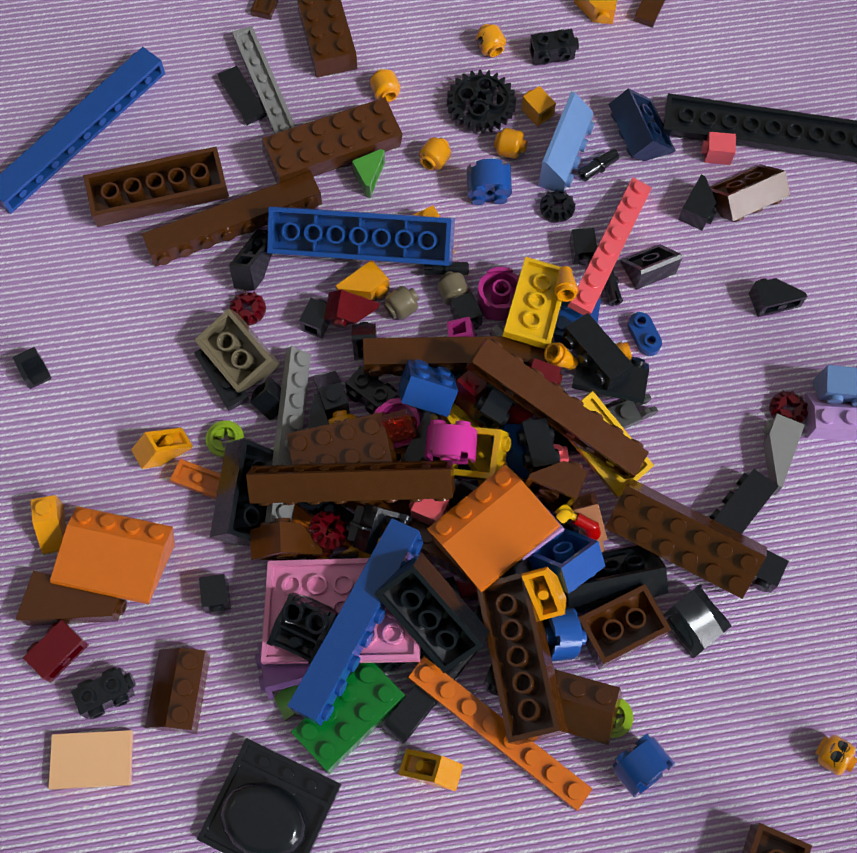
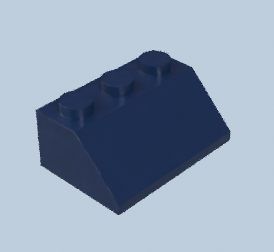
M628 88L608 104L612 111L611 117L618 124L619 134L625 140L628 146L627 152L632 158L647 161L672 154L676 151L669 135L666 133L662 134L663 123L652 99Z

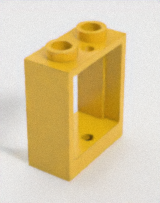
M474 427L478 431L477 435L494 437L490 471L488 473L458 469V464H453L454 477L487 480L504 465L508 467L506 454L510 450L511 439L508 432L500 429Z

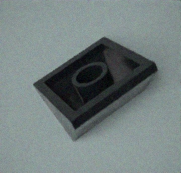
M659 244L620 261L637 290L676 274L682 261V254Z

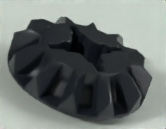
M556 189L554 192L548 191L542 197L540 211L546 219L552 222H564L573 216L576 203L573 201V196H569L566 190L559 192ZM554 201H556L558 204L562 203V207H553Z

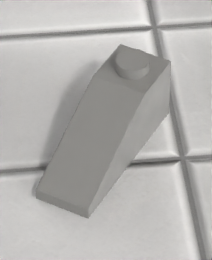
M776 414L772 421L768 420L763 429V433L766 434L763 445L769 480L778 486L773 493L774 495L784 485L805 425L779 414Z

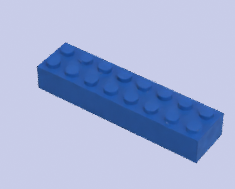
M272 206L269 207L267 253L449 266L453 262L455 218Z

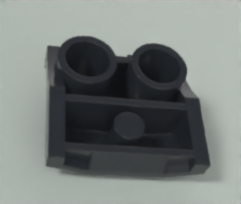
M701 584L663 614L673 635L693 659L731 627L728 619L706 595Z
M289 593L281 612L275 620L267 644L291 652L307 660L308 664H311L339 613L332 607L311 597Z

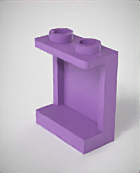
M262 642L258 643L259 653L255 654V660L258 670L262 669V676H258L259 685L262 692H267L269 700L275 698L274 691L299 685L310 664L263 665L261 663Z

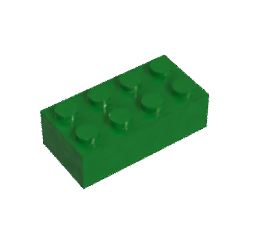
M362 663L347 677L346 689L340 697L337 696L332 705L334 710L328 721H324L319 726L305 718L291 731L295 738L329 774L405 698V694L375 663Z

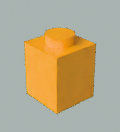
M538 86L524 94L521 110L538 127L554 116L556 102Z

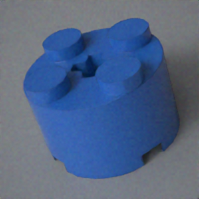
M481 159L476 161V165L471 167V164L468 165L467 195L472 199V204L483 205L485 201H494L495 204L507 203V198L512 194L511 165L509 163L506 166L502 164L500 159Z
M565 608L564 615L543 620L552 662L575 659L580 653L582 645H585L587 641V634L581 627L576 610L574 608Z
M645 734L635 743L637 746L633 748L632 752L625 750L617 756L616 762L612 765L614 768L613 772L634 798L638 793H643L663 777L662 771L666 768L669 771L675 765V762L657 740L648 734Z

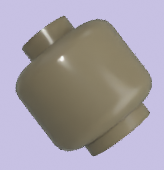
M446 272L441 276V280L437 285L442 300L447 305H450V299L471 292L464 275L461 273Z
M399 286L386 295L384 307L393 319L404 320L418 310L417 300H419V297L413 288L408 290L405 286Z

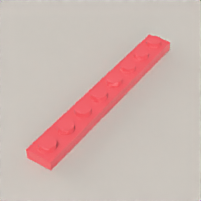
M632 177L577 286L578 293L575 299L569 302L567 307L582 315L592 313L652 187Z

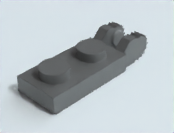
M645 394L643 404L651 400L650 394ZM625 401L607 408L624 429L639 424L642 420L658 412L657 407L654 406L639 413L636 407L643 404L633 401Z

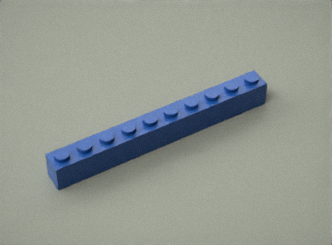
M144 47L139 49L122 66H119L112 75L103 80L76 107H73L65 117L56 122L37 142L25 150L18 159L9 164L0 174V206L12 214L165 75L161 59Z

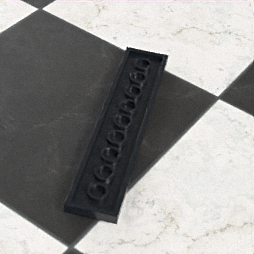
M670 93L667 95L662 134L666 133L667 135L707 140L709 132L736 134V145L857 162V120Z

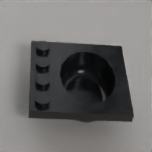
M246 738L196 840L222 853H311L342 784Z

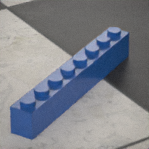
M393 518L390 520L287 705L293 712L319 726L331 717L334 710L332 705L335 699L344 693L348 675L357 669L360 662V653L363 648H367L373 638V629L385 617V605L374 593L402 565L412 559L414 555L419 554L423 546L419 530Z

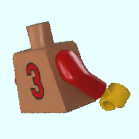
M595 491L578 495L577 500L571 507L564 504L555 511L557 514L556 518L564 524L569 519H572V523L578 526L580 534L599 541L601 552L605 551L603 541L607 540V535Z

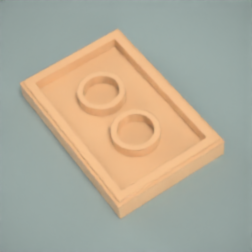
M133 731L52 734L49 789L131 786Z

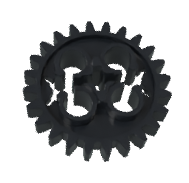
M479 69L476 75L473 71H470L469 77L463 73L462 80L456 78L455 84H451L450 91L447 92L446 105L448 106V113L451 114L452 120L457 119V126L465 124L464 130L472 127L473 133L480 129L481 133L484 134L485 129L488 128L490 133H492L494 126L500 130L501 123L507 125L508 119H512L516 108L515 89H511V83L505 84V77L498 79V73L490 76V70L483 74L481 69ZM498 87L499 92L497 93L496 104L498 105L493 104V97L495 94V90ZM465 98H468V99H470V102H469V107H468V113H466V116H465V115H464V111L466 110V99H465Z

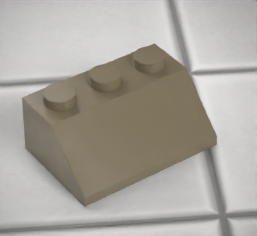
M229 308L194 339L237 392H241L265 380L281 365L241 316Z

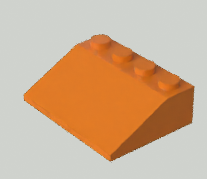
M504 465L427 528L439 549L482 593L558 529L560 525L525 483L511 469Z
M77 506L66 526L50 583L149 605L175 546L173 527Z

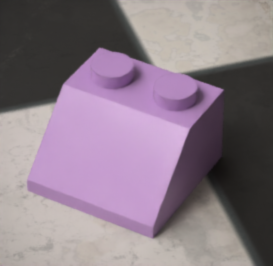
M817 393L805 394V403H808V415L806 416L807 438L857 440V406L847 402L831 404L828 403V400H820Z

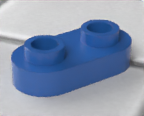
M636 312L631 315L628 322V330L638 350L645 356L656 355L662 346V339L651 317L644 312ZM641 320L644 324H639L637 321ZM647 340H652L654 344H649Z

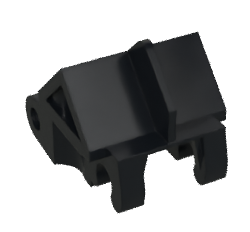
M366 503L365 506L357 505L353 521H350L351 528L347 540L354 542L352 547L364 553L372 554L385 531L387 522H390L392 517L399 518V522L408 525V522L412 521L413 516L370 503Z

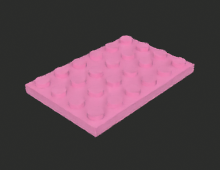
M369 558L268 561L261 663L263 665L308 664L307 660L291 652L267 644L275 620L281 612L289 593L311 597L332 607L339 613ZM385 607V617L373 629L372 641L360 653L359 663L420 662V645Z

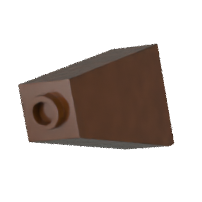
M33 570L16 620L27 626L52 625L56 622L59 623L61 620L67 624L118 622L120 615L125 613L127 600L50 583V574Z

